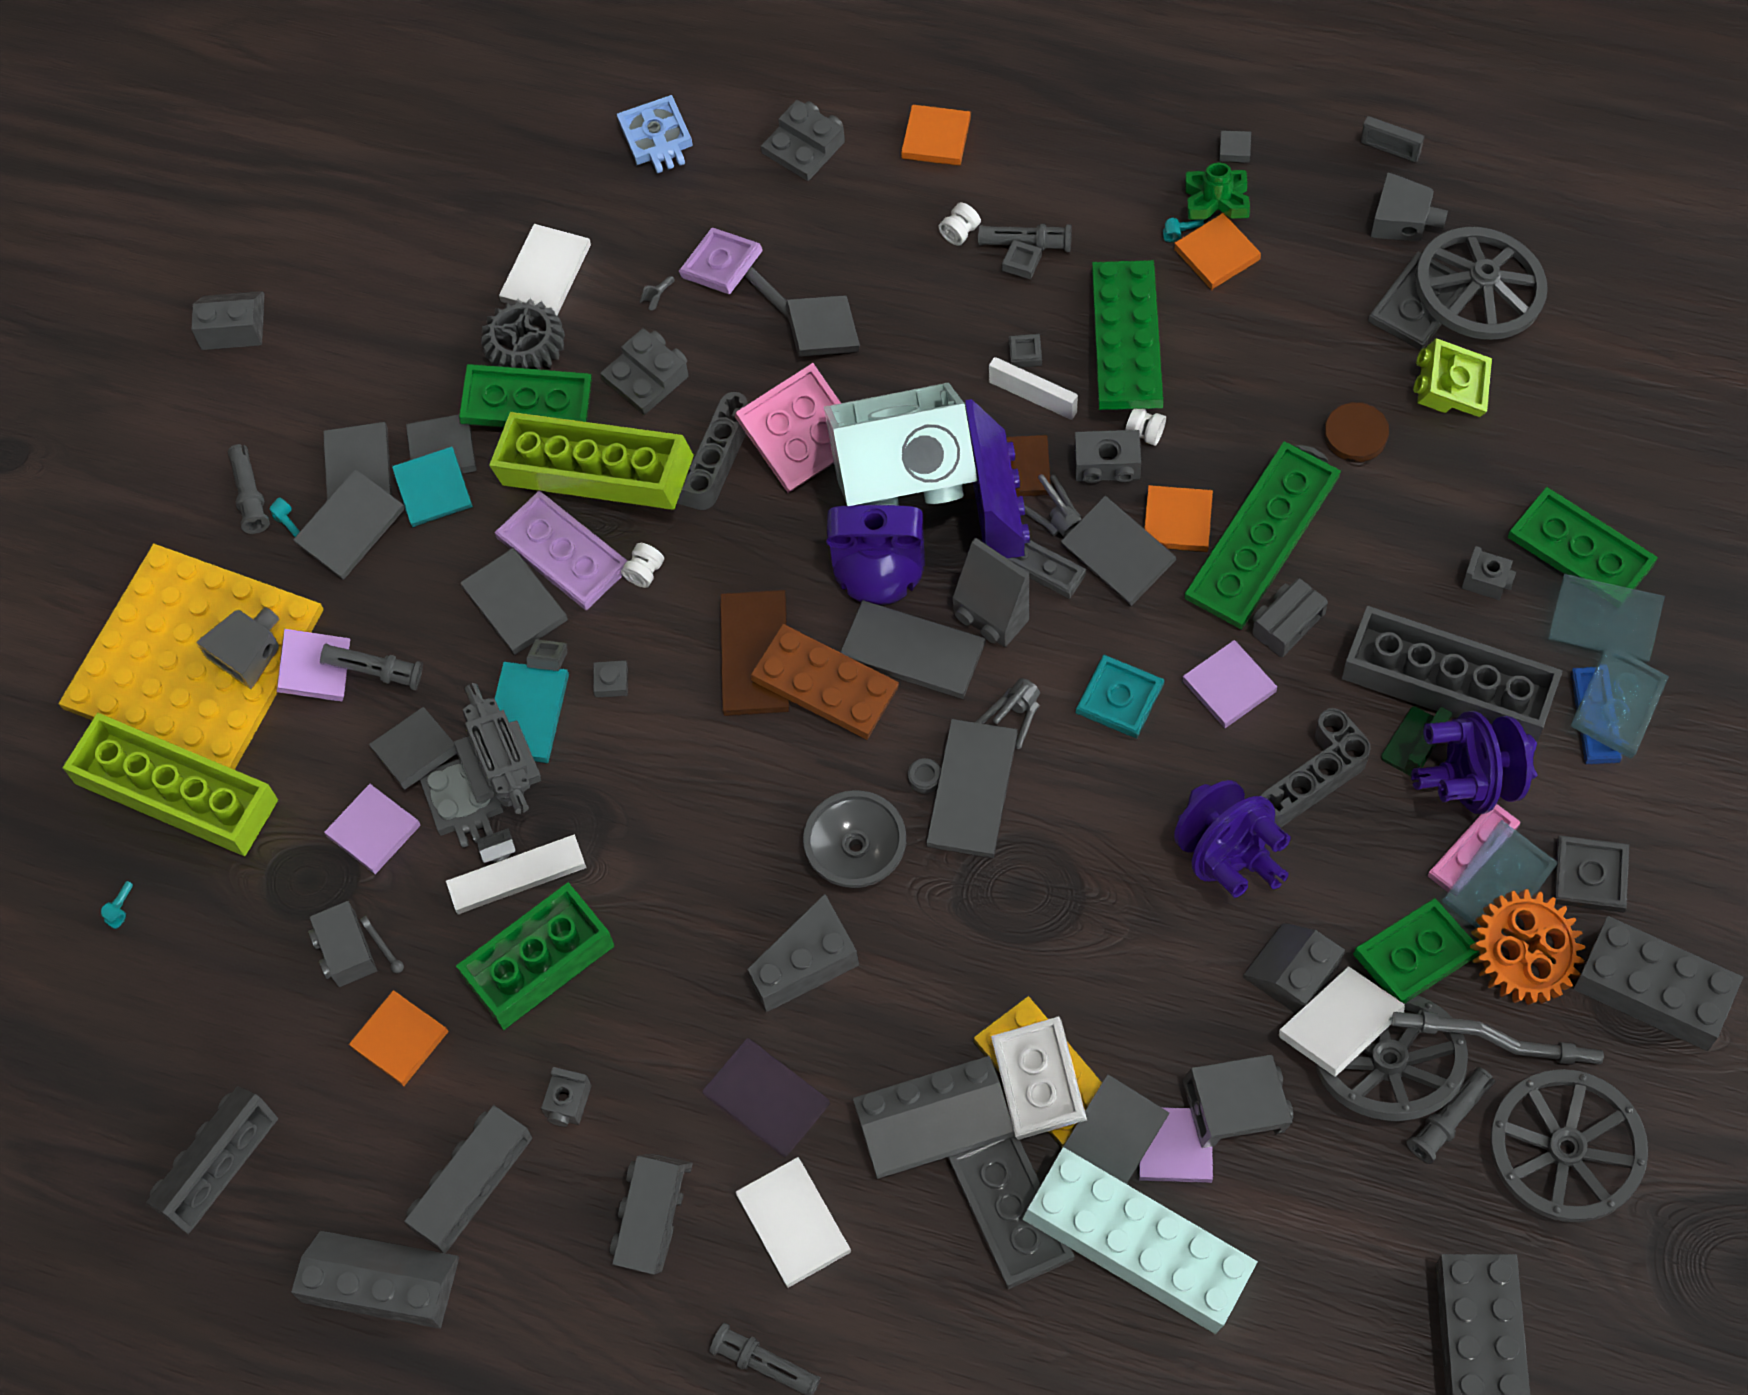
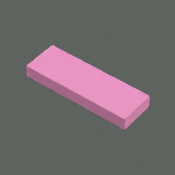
M1496 804L1492 811L1481 814L1429 871L1428 877L1455 898L1515 832L1521 822Z

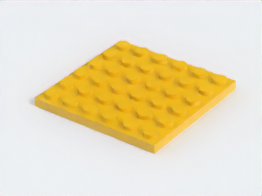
M153 543L58 704L63 710L93 720L98 712L235 770L278 693L276 690L284 629L311 633L324 609L321 603ZM264 607H267L279 618V621L270 630L279 647L256 684L250 689L207 659L196 642L236 610H241L254 619Z

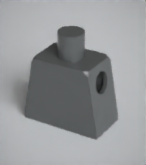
M1387 173L1371 237L1420 241L1422 240L1425 225L1444 229L1448 210L1431 207L1434 194L1432 188L1398 175Z
M264 607L254 619L241 610H236L196 643L207 659L252 689L278 650L279 645L270 630L279 621V618L267 607Z

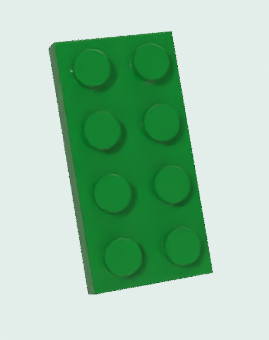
M467 364L459 415L460 424L504 427L510 412L587 422L592 374Z
M1548 487L1543 490L1508 535L1509 539L1618 609H1620L1658 559L1651 552Z

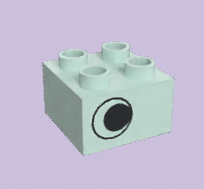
M949 382L824 407L837 481L847 506L858 504L899 506V496L924 492L925 502L928 504L946 503L964 496L962 484L978 481L965 404Z

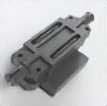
M472 683V689L469 684L464 688V691L468 696L470 704L463 709L468 737L454 741V748L476 802L479 803L497 797L500 804L507 807L513 805L516 814H521V808L524 813L529 809L524 798V792L530 789V785L541 782V775L517 720L509 723L504 710H499L495 699H483L478 684Z

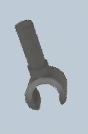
M668 276L657 286H645L639 303L650 301L648 309H656L661 293L675 281L674 277Z

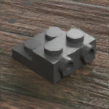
M796 100L778 119L779 127L761 145V151L765 156L809 181L845 143L844 127L836 116L830 115L827 118L820 114L818 107L814 103L807 101L804 104Z
M644 328L621 346L622 355L600 373L601 379L643 415L647 414L689 377L685 355L677 348H674L672 351L665 346L664 338L657 331L654 330L649 333Z

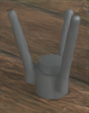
M1040 474L1038 479L1057 506L1049 514L1052 518L1051 522L1026 505H1024L1025 514L1047 528L1053 536L1060 532L1065 537L1082 520L1081 515L1072 505L1055 475L1050 476L1056 489L1055 491L1045 476Z
M1024 678L1018 679L1014 686L1008 688L1005 694L975 723L984 724L1000 708L1002 709L993 719L995 724H998L1011 709L1017 713L1026 711L1027 713L1015 746L1017 749H1020L1033 716L1040 707L1036 702L1040 695V690L1031 681Z

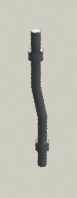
M1422 1011L1421 1015L1393 1012L1392 1026L1417 1028L1421 1033L1429 1034L1443 1031L1477 1035L1515 1055L1556 1059L1557 1063L1571 1065L1575 1061L1602 1064L1604 1059L1603 1050L1578 1048L1574 1043L1566 1042L1552 1045L1519 1041L1481 1021L1439 1017L1438 1013Z

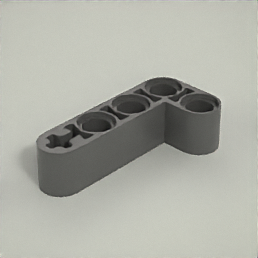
M730 392L720 400L692 465L688 470L677 504L698 510H706L716 503L746 435V432L734 416L735 412L748 405L747 398L743 394ZM712 462H717V463L714 464V465H708V464H710V463H712ZM700 488H706L703 491H696Z
M1329 708L1320 714L1315 739L1324 751L1268 788L1261 795L1273 804L1275 808V823L1280 828L1365 769L1371 750L1370 742L1343 711ZM1334 726L1339 731L1329 732L1325 729V727ZM1349 750L1357 751L1361 756L1351 757L1346 752ZM1330 769L1334 772V775L1326 776L1319 770ZM1302 787L1308 793L1298 794L1293 791V788Z

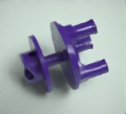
M1477 711L1464 712L1452 721L1424 725L1423 734L1426 743L1448 742L1447 760L1436 767L1413 768L1411 780L1419 781L1413 783L1415 790L1438 787V794L1443 802L1460 800L1472 813L1486 814L1494 809L1499 797L1508 802H1516L1526 796L1531 780L1535 779L1538 775L1533 765L1537 742L1530 734H1526L1521 724L1511 716L1498 717L1490 724Z
M1232 780L1221 781L1212 786L1204 784L1191 791L1187 808L1183 814L1178 816L1179 821L1175 828L1174 839L1183 851L1194 852L1192 857V870L1194 874L1203 881H1218L1234 898L1241 896L1248 888V880L1239 873L1244 867L1251 872L1255 871L1272 889L1279 888L1282 884L1275 876L1277 875L1285 882L1289 874L1270 857V852L1264 846L1265 844L1269 845L1274 852L1282 851L1289 844L1291 836L1275 823V808L1273 804L1262 796H1253L1245 799L1243 788Z

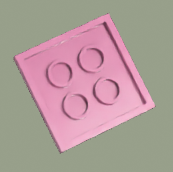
M814 363L735 412V418L787 493L795 490L834 464L824 407L840 404L841 402Z

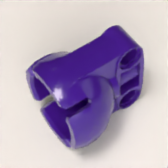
M897 505L836 506L828 510L826 543L830 547L834 578L843 590L847 588L849 596L860 603L864 600L877 605H886L904 598L907 595V587L911 591L915 588L922 578L925 566L922 510L912 506Z

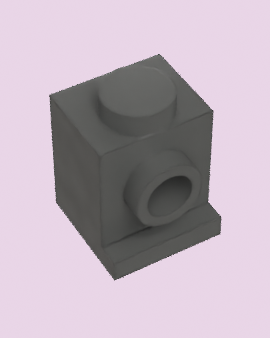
M1475 546L1461 589L1500 600L1504 589L1511 590L1516 571L1510 570L1513 561L1483 552L1481 547Z
M553 1067L551 1071L552 1077L541 1110L545 1117H547V1121L562 1127H567L568 1123L579 1125L592 1085L585 1074ZM561 1092L569 1094V1097L564 1101H559Z

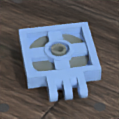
M672 95L616 114L618 123L637 165L652 161L658 174L663 172L660 162L664 161L668 170L674 168L671 158L676 157L679 166L685 164L681 150L693 146L692 138Z

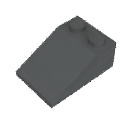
M975 538L971 543L953 595V610L956 618L961 623L967 626L971 624L980 630L982 636L989 642H997L1006 648L1029 621V573Z

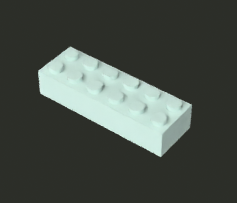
M1064 1147L1022 1219L1214 1334L1225 1325L1258 1262Z

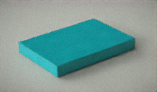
M503 662L495 695L500 711L504 710L509 723L518 721L534 761L549 763L569 677L568 670L560 669L559 671L529 668L526 664Z

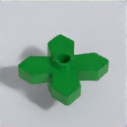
M1224 163L1210 164L1205 172H1186V193L1192 195L1187 199L1188 219H1207L1216 210H1220L1231 219L1249 218V196L1243 194L1247 191V172L1245 170H1231Z

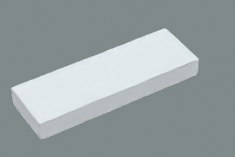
M994 357L989 364V383L1070 420L1076 415L1078 401L1076 393L999 358Z

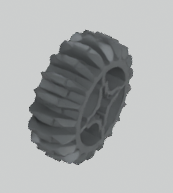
M530 298L526 304H522V301L517 299L515 305L511 306L506 302L505 309L495 308V316H487V325L482 326L483 336L481 337V344L484 348L485 357L490 360L492 366L541 370L543 366L551 369V360H559V351L564 350V329L562 328L560 318L555 315V311L551 307L546 308L542 301L535 305L534 301ZM533 325L538 326L545 331H540L539 328L533 327ZM501 345H506L507 348L513 349V351L507 350L503 348Z

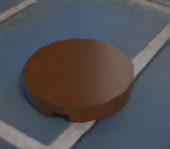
M1350 402L1337 407L1330 413L1325 424V441L1329 450L1344 460L1349 458L1355 459L1354 462H1365L1374 459L1384 450L1389 438V424L1385 416L1375 407L1365 403Z

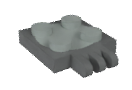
M459 759L435 768L420 779L440 836L456 831L460 844L464 848L469 846L465 835L471 832L475 843L481 838L478 829L483 828L486 836L493 834L488 818L503 813L502 806L497 797L479 803L476 802Z

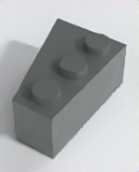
M824 894L747 970L751 984L765 1011L768 1012L859 966L857 950L829 899Z
M653 1153L638 1155L636 1161H631L626 1179L627 1182L631 1183L628 1197L622 1198L618 1212V1218L622 1219L620 1233L614 1234L610 1247V1254L614 1255L612 1265L654 1275L662 1272L674 1231L672 1223L676 1205L681 1206L684 1196L683 1193H679L684 1172H691L692 1162Z

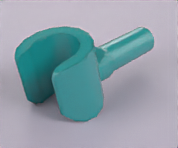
M1169 218L1163 229L1164 240L1166 242H1176L1181 238V231L1201 227L1204 225V220L1198 219L1179 223L1178 219Z
M277 498L270 506L272 517L275 521L282 522L292 535L296 537L300 531L287 516L292 511V508L285 500Z
M129 881L124 883L116 899L112 903H106L101 909L105 923L114 929L120 927L126 918V913L120 908L133 887V884Z

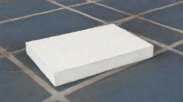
M534 224L499 294L500 301L515 305L517 299L522 301V304H526L531 298L535 305L542 301L546 308L551 307L557 316L591 246L590 239Z
M1348 966L1279 1030V1037L1336 1077L1392 1024L1393 1012L1404 1013L1405 1004Z
M1059 1016L991 1036L1015 1136L1018 1140L1087 1120L1063 1024Z
M799 1157L735 1192L787 1288L851 1253L849 1245Z

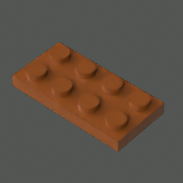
M785 624L781 626L751 674V681L868 740L899 687V682Z

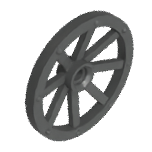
M1462 227L1437 236L1424 249L1416 268V289L1425 308L1437 321L1447 328L1472 338L1502 339L1524 331L1538 318L1547 298L1546 276L1535 255L1518 240L1493 229ZM1466 242L1474 262L1444 249ZM1479 243L1492 245L1503 251L1493 260L1485 259ZM1513 256L1522 264L1529 275L1502 271L1500 267ZM1433 258L1466 271L1429 278V266ZM1503 282L1532 286L1533 302L1530 308ZM1466 283L1467 285L1465 291L1450 309L1441 303L1433 291L1436 288ZM1496 291L1520 317L1509 322L1497 324L1493 292ZM1475 294L1482 295L1486 324L1473 322L1458 316Z
M1418 995L1405 1003L1404 1010L1420 1015L1422 1011L1438 1013L1439 1017L1452 1018L1440 1006ZM1387 1028L1378 1036V1044L1371 1043L1363 1050L1369 1057H1356L1344 1068L1374 1070L1353 1090L1348 1088L1337 1076H1333L1316 1063L1315 1067L1326 1090L1338 1102L1352 1111L1380 1120H1411L1439 1110L1458 1093L1467 1071V1043L1464 1035L1461 1033L1443 1032L1449 1042L1408 1052L1409 1047L1420 1033V1030L1417 1028H1407L1400 1040L1396 1041L1391 1040L1389 1028ZM1454 1054V1066L1448 1079L1411 1066ZM1401 1077L1409 1078L1437 1090L1428 1096L1409 1102ZM1382 1080L1390 1082L1396 1103L1380 1102L1364 1096Z
M1566 1069L1550 1070L1526 1078L1505 1096L1497 1109L1491 1126V1156L1503 1184L1523 1205L1542 1216L1554 1220L1586 1222L1613 1213L1634 1194L1645 1174L1648 1161V1141L1639 1114L1630 1101L1613 1085L1585 1072ZM1560 1085L1574 1087L1564 1128H1560L1539 1089ZM1588 1090L1603 1098L1616 1112L1581 1133L1577 1130L1585 1091ZM1527 1095L1551 1138L1507 1122L1514 1107ZM1624 1121L1631 1138L1633 1156L1587 1148V1144ZM1505 1135L1546 1149L1547 1153L1513 1169L1506 1151ZM1560 1146H1567L1571 1153H1564ZM1582 1160L1630 1168V1172L1622 1187L1613 1195H1610ZM1554 1163L1557 1165L1552 1199L1549 1201L1534 1193L1520 1179ZM1572 1167L1599 1201L1598 1203L1586 1206L1563 1205L1569 1168Z

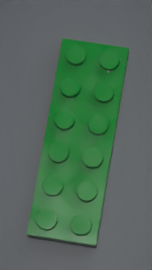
M1154 260L1092 262L1099 410L1163 408Z
M1284 441L1185 593V599L1242 630L1339 479L1341 470Z

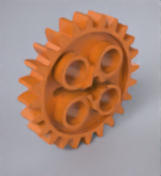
M1528 889L1519 892V895L1515 891H1511L1505 894V898L1502 895L1493 900L1494 905L1490 903L1483 908L1486 915L1482 914L1475 919L1481 927L1472 930L1471 934L1479 938V941L1470 945V948L1480 951V956L1473 959V963H1483L1485 968L1480 971L1479 976L1489 974L1492 978L1488 987L1491 988L1499 984L1501 986L1500 997H1504L1512 992L1514 1003L1525 998L1527 1005L1536 1003L1537 999L1542 1004L1550 1001V996L1555 999L1563 995L1562 989L1567 990L1573 986L1570 979L1580 976L1579 971L1573 966L1581 965L1585 961L1576 955V952L1585 949V945L1575 942V938L1583 933L1582 931H1572L1571 929L1576 918L1566 920L1563 917L1567 910L1566 906L1558 910L1554 908L1556 898L1552 897L1543 902V893L1541 891L1535 893L1532 897ZM1516 916L1522 919L1524 923V930L1520 929L1517 926L1515 921ZM1546 934L1552 937L1554 948L1547 944ZM1501 945L1508 949L1510 954L1509 960L1503 957L1500 949ZM1531 964L1538 967L1540 971L1539 978L1533 975Z

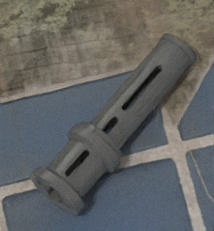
M1045 223L1037 225V228L979 226V245L1011 246L1012 241L1016 240L1042 248V251H1045L1046 248L1064 249L1065 252H1070L1071 224H1067L1065 227H1047Z
M236 444L228 449V456L238 491L235 501L236 507L241 511L242 515L241 529L248 534H256L265 531L269 527L270 521L263 510L264 496L256 488L248 447Z
M327 643L324 644L320 656L321 664L379 676L383 683L389 684L393 681L409 685L412 690H417L423 670V662L420 661L414 664L397 660L394 655H386L385 658L332 646Z
M1477 1067L1461 1086L1454 1098L1437 1114L1429 1115L1425 1119L1426 1125L1417 1136H1412L1407 1140V1146L1410 1151L1420 1160L1429 1164L1433 1163L1436 1159L1435 1154L1446 1141L1450 1142L1455 1137V1128L1461 1120L1466 1117L1486 1091L1494 1085L1495 1080L1492 1079L1493 1076L1485 1069Z
M724 1322L720 1326L713 1339L709 1353L714 1356L719 1353L737 1362V1367L742 1370H747L751 1367L804 1395H814L821 1380L820 1376H816L760 1347V1342L756 1338L751 1337L748 1339L730 1330L729 1324ZM727 1342L739 1347L740 1350L728 1345ZM757 1356L761 1358L762 1362L755 1359L754 1357ZM770 1364H773L783 1369L784 1371L796 1376L797 1379H794L789 1375L771 1367Z

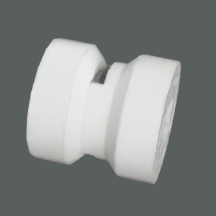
M960 202L952 209L951 216L945 217L938 227L940 233L948 242L960 246L968 238V232L974 231L978 227L981 219L971 206Z
M1133 409L1125 430H1139L1140 438H1143L1146 443L1156 446L1163 433L1166 416L1158 413L1151 415L1147 413L1146 409Z
M637 543L632 551L631 561H627L624 564L621 574L634 585L648 588L654 579L653 572L661 567L664 562V556L648 544Z

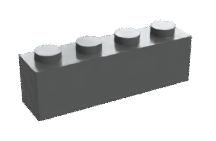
M495 1105L488 1112H483L477 1118L472 1134L466 1141L462 1140L458 1143L452 1152V1160L444 1170L440 1169L434 1174L430 1180L428 1191L422 1199H416L407 1211V1218L404 1222L411 1231L442 1253H446L533 1139L525 1126Z

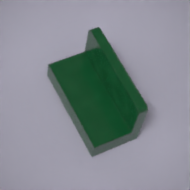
M1413 706L1382 753L1381 760L1411 776L1413 768H1423L1438 744L1426 743L1423 734L1424 725L1448 722L1451 720L1453 713L1440 707L1436 715L1433 716Z

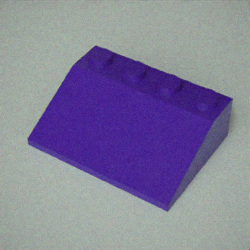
M972 399L965 400L978 480L973 482L983 543L1005 558L1025 556V543H1030L1028 524L1021 523L1020 516L1025 515L1023 496L1016 495L1015 488H1020L1018 469H1012L1011 461H1015L1013 441L1007 442L1005 430Z

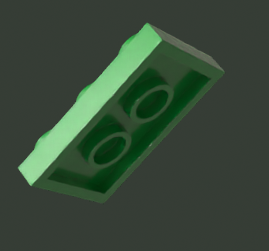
M1434 898L1358 946L1353 955L1384 991L1405 1004L1478 957L1480 951L1470 948V945L1474 944L1475 941L1439 901Z

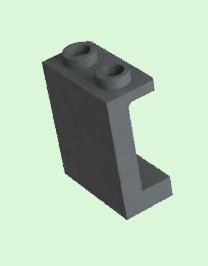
M1273 1055L1191 1068L1182 1080L1202 1148L1216 1146L1220 1139L1269 1130H1274L1276 1134H1281L1292 1124L1293 1107L1291 1102L1285 1098L1282 1089V1071L1279 1066L1275 1065Z

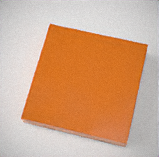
M912 105L901 152L902 159L961 166L971 111Z
M1224 213L1174 244V250L1211 290L1261 260V252Z
M1148 485L1145 530L1167 549L1208 552L1213 490Z
M393 990L349 1043V1046L398 1083L405 1086L449 1031L442 1024Z

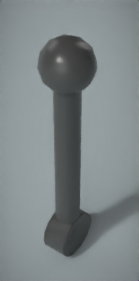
M366 916L359 919L390 962L391 971L397 974L401 973L404 969L403 962L396 960Z

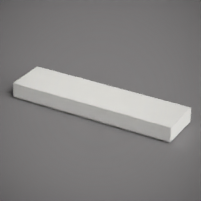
M574 834L447 880L446 883L457 914H461L585 869L586 865Z

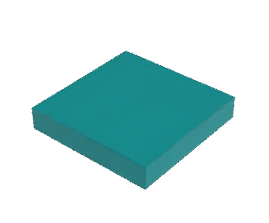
M453 447L392 466L412 527L473 507Z
M1103 655L1076 708V714L1137 739L1164 685V679Z

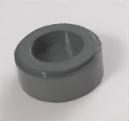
M928 758L918 759L913 762L908 770V780L912 789L922 794H928L937 790L941 774L940 766L934 760Z

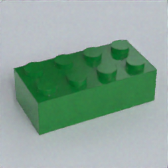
M567 882L457 964L456 967L463 980L500 1027L505 1030L615 947L608 929L570 883Z

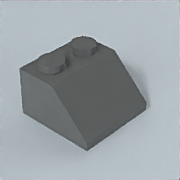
M264 292L202 296L193 303L191 330L201 350L262 345Z
M1283 923L1245 972L1243 978L1297 1014L1321 992L1339 968L1345 949L1317 930Z

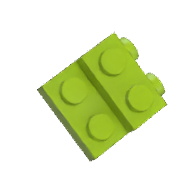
M1437 338L1426 348L1421 349L1416 360L1417 366L1421 367V375L1417 377L1413 387L1414 393L1419 394L1418 404L1447 413L1451 408H1455L1477 417L1483 416L1487 412L1492 358Z

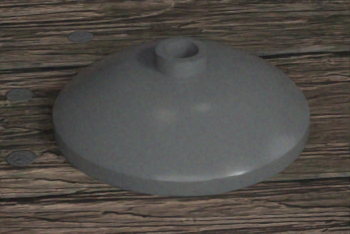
M852 790L837 793L825 799L814 809L804 829L803 843L810 865L822 878L838 886L860 888L880 882L896 869L905 852L906 830L901 815L889 801L871 792ZM855 844L862 846V849L857 852L852 851L850 848Z

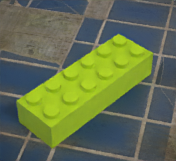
M510 412L489 466L504 486L674 510L694 454L684 436L680 434Z
M98 712L63 766L64 771L76 785L244 857L278 802L269 784Z

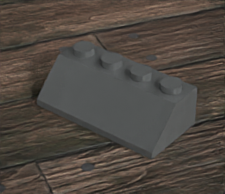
M990 1056L853 1098L858 1121L877 1179L1015 1136L1002 1088Z
M237 1086L232 1093H228L219 1103L218 1111L212 1119L201 1125L196 1133V1139L190 1147L182 1151L175 1158L173 1168L167 1176L153 1186L146 1203L189 1235L279 1118L258 1095Z
M320 1231L301 1257L291 1293L300 1302L441 1329L459 1256Z

